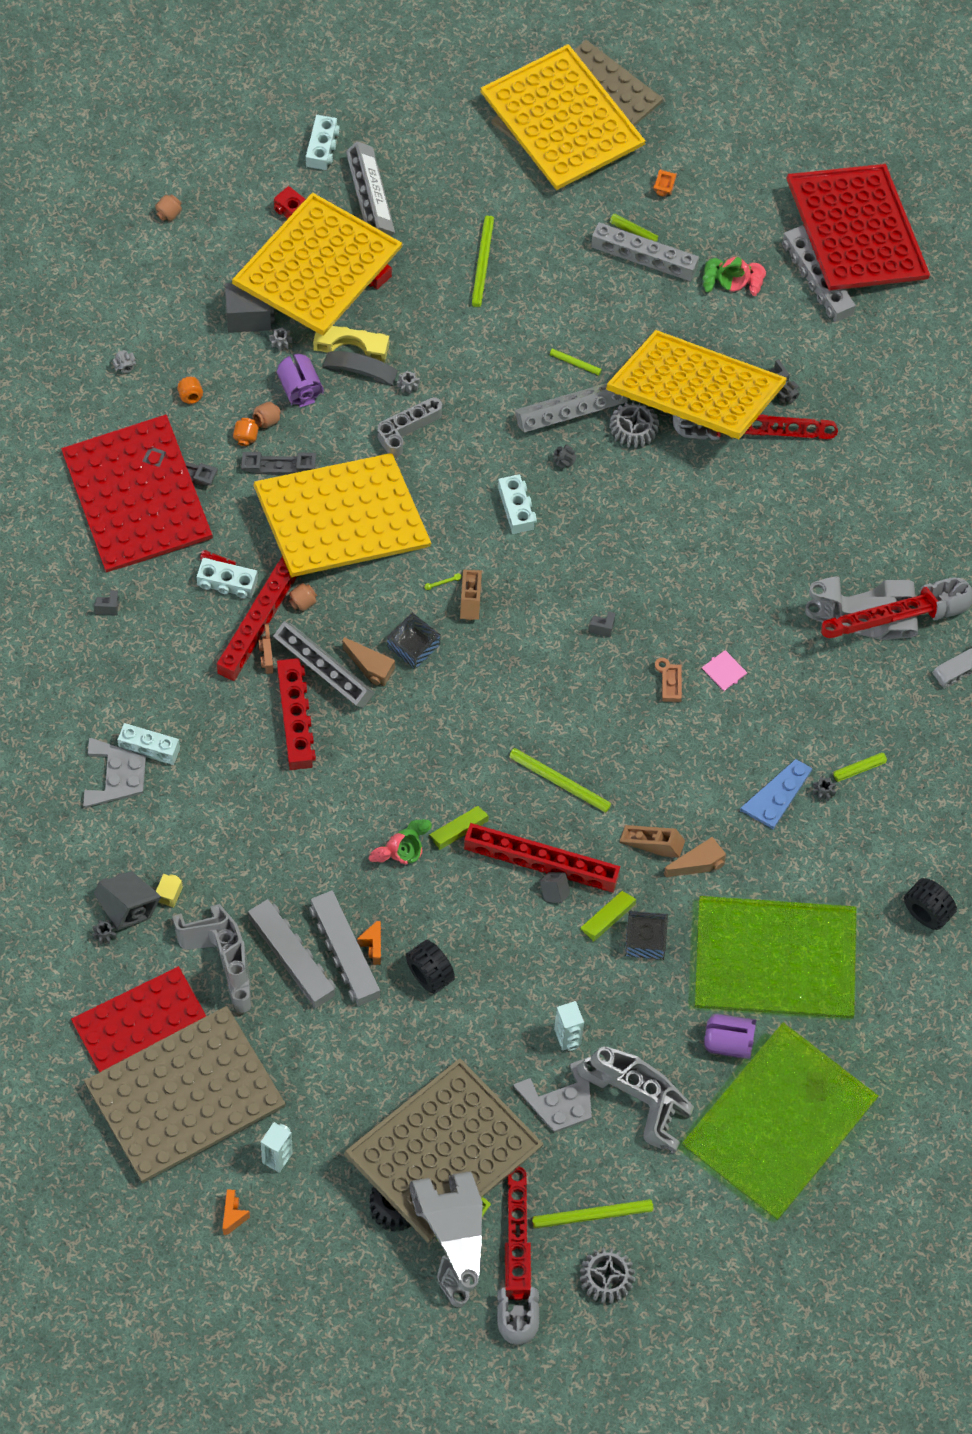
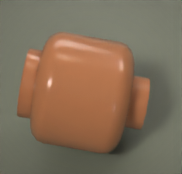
M172 194L170 196L164 195L155 205L156 215L162 221L166 219L173 221L181 212L182 208L180 205L182 203Z
M265 402L255 407L252 416L253 420L261 428H268L279 422L280 409L272 402Z
M301 583L289 593L291 597L289 602L295 610L299 608L301 611H306L316 603L317 594L309 584Z

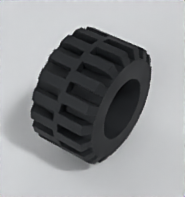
M928 878L919 879L903 898L911 915L930 929L940 930L957 912L956 903L951 895L941 885Z
M424 940L406 953L407 964L412 974L422 987L430 993L436 994L454 981L455 974L451 963L442 950L430 940Z
M373 1186L370 1194V1211L372 1218H375V1223L378 1226L382 1224V1228L385 1230L387 1227H391V1231H395V1228L398 1227L399 1231L404 1230V1226H407V1228L411 1227L398 1211L390 1210L384 1206L383 1201L386 1198Z

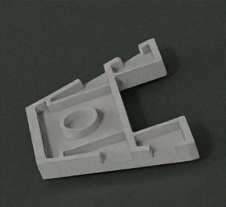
M89 738L88 756L108 757L105 791L85 790L83 807L87 809L94 805H102L117 799L121 800L143 794L146 756Z
M585 1059L570 1064V1069L576 1080L575 1084L542 1096H538L531 1078L518 1082L513 1086L553 1133L592 1119L589 1081L580 1077L577 1071L578 1065Z

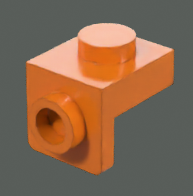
M659 169L657 180L653 187L654 191H657L656 194L666 197L667 194L671 195L677 174Z

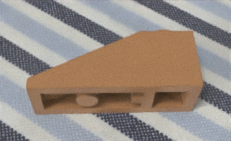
M463 569L460 619L479 620L482 570Z
M344 637L342 640L344 651L371 683L385 686L395 669V660Z
M625 825L619 842L660 856L679 858L685 840L677 829Z
M711 837L667 865L664 875L666 877L710 872L713 869L718 870L725 864L726 853L715 839Z

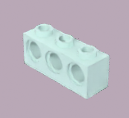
M316 115L306 154V167L327 170L328 164H332L333 154H331V151L336 148V140L334 139L335 136H339L340 126L337 125V118Z
M520 474L498 479V490L512 534L534 530V523H537L535 512H532L530 508L532 507L531 498L526 496V482L521 480Z
M207 558L202 559L197 574V585L206 590L210 588L216 589L223 594H236L240 598H252L258 580L257 570Z
M124 723L118 737V746L120 748L174 765L180 750L179 739Z
M576 1001L557 1007L554 1027L562 1051L566 1049L573 1051L582 1043L584 1021Z
M274 1122L261 1140L262 1163L279 1173L293 1154L292 1135L287 1126L283 1124L278 1125Z

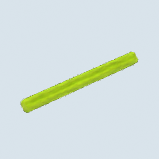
M488 215L484 217L472 297V306L474 307L481 306L494 223V217Z
M513 748L510 752L509 757L512 760L601 811L607 812L610 809L611 803L522 751Z
M649 1199L534 1216L532 1223L534 1228H542L652 1212L653 1202Z

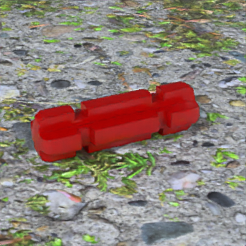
M203 550L200 555V560L207 558L236 565L235 561L230 559L227 561V558L214 553L210 554L211 552Z

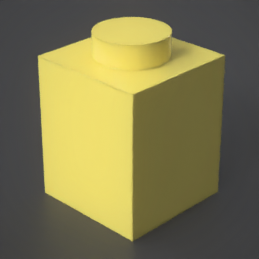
M163 874L156 889V892L161 896L159 903L174 908L183 888L182 880L172 874Z

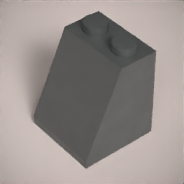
M225 283L228 333L271 330V324H275L274 308L237 286Z
M132 871L125 874L120 873L110 879H102L99 881L94 895L116 930L150 919L161 898L153 888Z

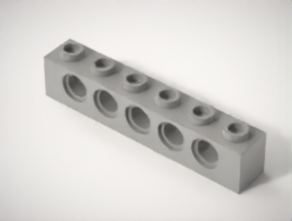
M598 222L592 235V248L691 282L698 268L699 256Z
M802 225L785 232L782 241L783 248L791 254L792 262L799 266L800 274L808 280L809 288L816 292L818 302L825 306L828 317L832 318L834 322H838L854 315L856 305L845 289L830 291L827 289L828 286L805 227Z
M607 383L516 409L515 414L518 427L523 432H527L628 402L627 397L606 390Z

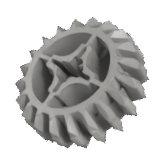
M634 402L631 405L625 403L624 407L619 405L618 410H614L610 418L609 428L612 436H615V441L620 440L621 446L627 443L629 448L633 444L636 449L638 444H640L643 448L645 443L649 445L651 440L656 438L659 430V420H657L658 416L654 414L653 409L648 410L647 405L643 407L641 403L635 405Z
M603 1247L601 1254L595 1250L593 1252L594 1257L589 1254L587 1255L588 1261L582 1262L584 1267L580 1268V1274H582L580 1282H584L582 1289H588V1296L594 1293V1301L598 1297H602L601 1303H605L606 1298H609V1302L612 1304L614 1297L621 1301V1295L626 1297L628 1296L627 1290H632L633 1285L631 1283L635 1282L633 1277L635 1270L630 1268L633 1266V1263L626 1262L628 1260L627 1255L621 1258L620 1250L614 1254L613 1248H610L608 1253ZM607 1261L604 1267L592 1269L596 1264ZM613 1263L617 1264L622 1269L624 1274H621L620 1271L615 1270L613 1268ZM607 1268H609L610 1276L608 1278L607 1283H605V1274L607 1272ZM591 1277L599 1280L602 1283V1288L597 1286ZM622 1282L618 1287L608 1289L612 1283Z

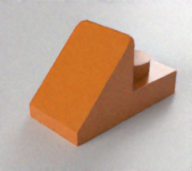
M376 921L357 938V943L359 947H369V958H373V965H381V921Z
M227 1189L222 1228L223 1235H228L250 1218L249 1211L238 1210L239 1197H236L235 1190Z

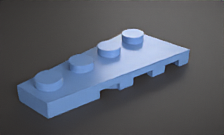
M795 759L744 804L740 811L774 829L812 772V768Z

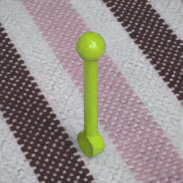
M456 573L454 577L432 584L426 583L424 587L426 590H431L432 587L454 580L460 581L461 574Z

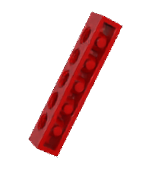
M300 658L277 660L289 770L313 768L312 761H316L315 750H311L310 744H314L313 733H309L308 727H312L311 716L306 714V710H309V700L304 698V693H307V684L302 682V677L305 676L304 665H300ZM295 679L296 681L290 682L288 680ZM292 696H298V698H296V699H292V698H290V697H292ZM293 713H300V715L295 716ZM299 729L302 730V732L297 733L295 732V730ZM304 747L303 750H298L297 748Z

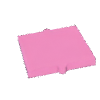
M726 650L717 657H712V660L702 667L723 691L733 684H737L738 680L747 674Z

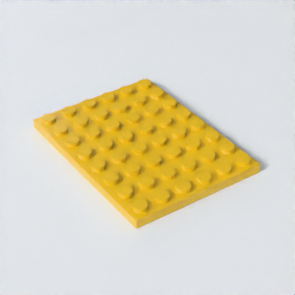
M569 44L480 88L481 94L556 190L645 145V140Z
M312 192L232 279V284L324 336L402 248V242Z
M655 330L607 383L606 390L710 428L716 432L726 434L732 438L740 439L786 384V377Z
M392 453L254 481L253 486L291 577L431 546L430 538Z

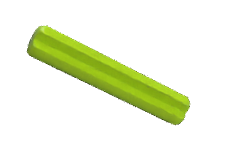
M617 214L611 216V224L629 233L655 242L658 241V235Z
M881 752L834 771L833 777L836 782L842 781L885 764L887 758Z

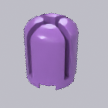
M295 354L293 355L295 363H293L291 357L288 356L279 363L277 375L291 405L293 403L303 407L315 403L314 399L320 393L323 395L324 389L310 358L306 355Z
M717 1013L711 1015L707 1021L704 1038L706 1050L712 1054L751 1059L756 1020Z

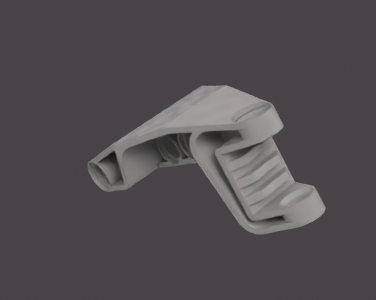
M834 576L822 579L810 585L809 595L813 600L808 601L806 604L805 613L809 618L823 623V621L835 617L838 619L843 615L915 597L914 582L911 580H885L871 591L846 597L841 595L840 577ZM819 587L823 590V593L816 594L813 592V589ZM816 606L819 608V611L813 613L809 610V607ZM917 616L854 633L879 640L915 637L918 635ZM859 619L860 621L867 622L865 619ZM842 623L845 626H851L848 623Z
M220 904L210 906L212 918H205L204 920H197L185 924L182 914L173 915L172 921L173 925H175L178 943L183 949L189 950L215 946L218 948L233 1007L239 1013L249 1011L251 1008L250 975L245 944L237 923Z
M601 1047L591 1057H588L578 1065V1074L583 1079L601 1088L611 1084L648 1104L650 1109L643 1134L644 1140L650 1145L663 1150L666 1148L671 1150V1153H676L680 1142L665 1132L668 1130V1123L672 1120L670 1116H673L675 1113L685 1118H690L694 1106L661 1072L638 1056L609 1047ZM599 1054L603 1055L605 1060H601ZM586 1064L591 1066L592 1072L586 1068ZM628 1079L634 1081V1085H631ZM646 1087L650 1088L652 1094L647 1093Z
M470 1171L449 1175L451 1193L439 1195L437 1190H434L430 1178L410 1181V1193L416 1215L423 1217L428 1222L446 1255L442 1256L439 1266L438 1282L450 1303L455 1307H463L469 1299L470 1291L476 1287L479 1280L482 1200L473 1175ZM470 1277L473 1279V1285H470ZM456 1292L462 1293L465 1300L457 1301L454 1294Z

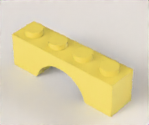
M332 326L324 336L316 332L313 345L315 351L328 353L334 351L339 346L351 344L361 348L366 356L385 363L389 348V336L382 333H370L365 330Z

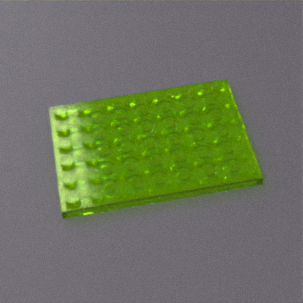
M699 896L694 1008L854 1019L856 906Z
M782 1022L682 1142V1146L778 1221L876 1102L879 1095Z

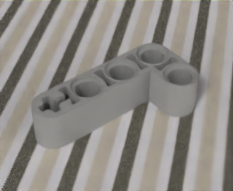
M430 398L378 424V440L388 454L392 453L394 457L400 456L403 453L402 437L441 418L442 402L438 398Z
M972 648L933 670V675L944 689L962 680V677L972 674Z

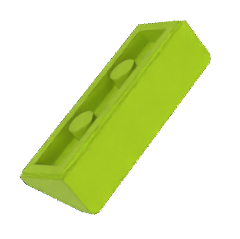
M476 806L432 832L429 836L439 850L465 836L470 823L481 826L488 822L489 816L479 806Z
M621 891L580 929L591 940L596 941L636 905V899Z

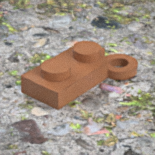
M265 624L266 636H262V640H259V650L264 652V656L260 657L261 668H265L266 674L273 673L270 632L269 624Z
M658 658L655 661V669L662 673V701L681 702V665L670 664L666 658ZM665 663L666 666L662 668L659 664Z

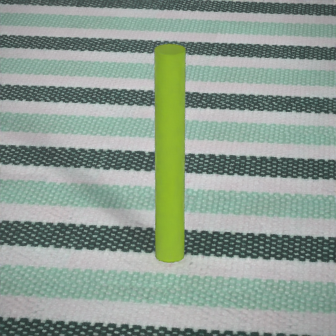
M553 348L550 351L551 356L598 376L602 369Z

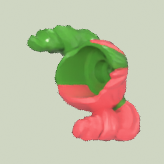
M732 257L724 262L720 259L712 258L705 263L703 287L707 293L711 292L715 280L718 279L724 289L734 292L739 291L748 283L750 284V293L753 296H757L763 284V279L766 276V270L759 263H750L748 265L739 257Z
M425 819L411 821L407 829L400 830L397 834L393 835L385 846L375 848L369 855V861L383 863L391 857L393 860L399 861L404 865L416 862L422 854L419 835H424L431 829V821Z

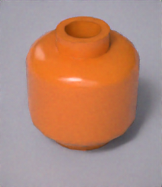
M185 377L178 383L177 390L183 402L194 404L202 398L203 389L197 378Z
M241 418V420L235 423L233 438L238 441L239 445L249 446V444L256 441L259 427L255 420Z

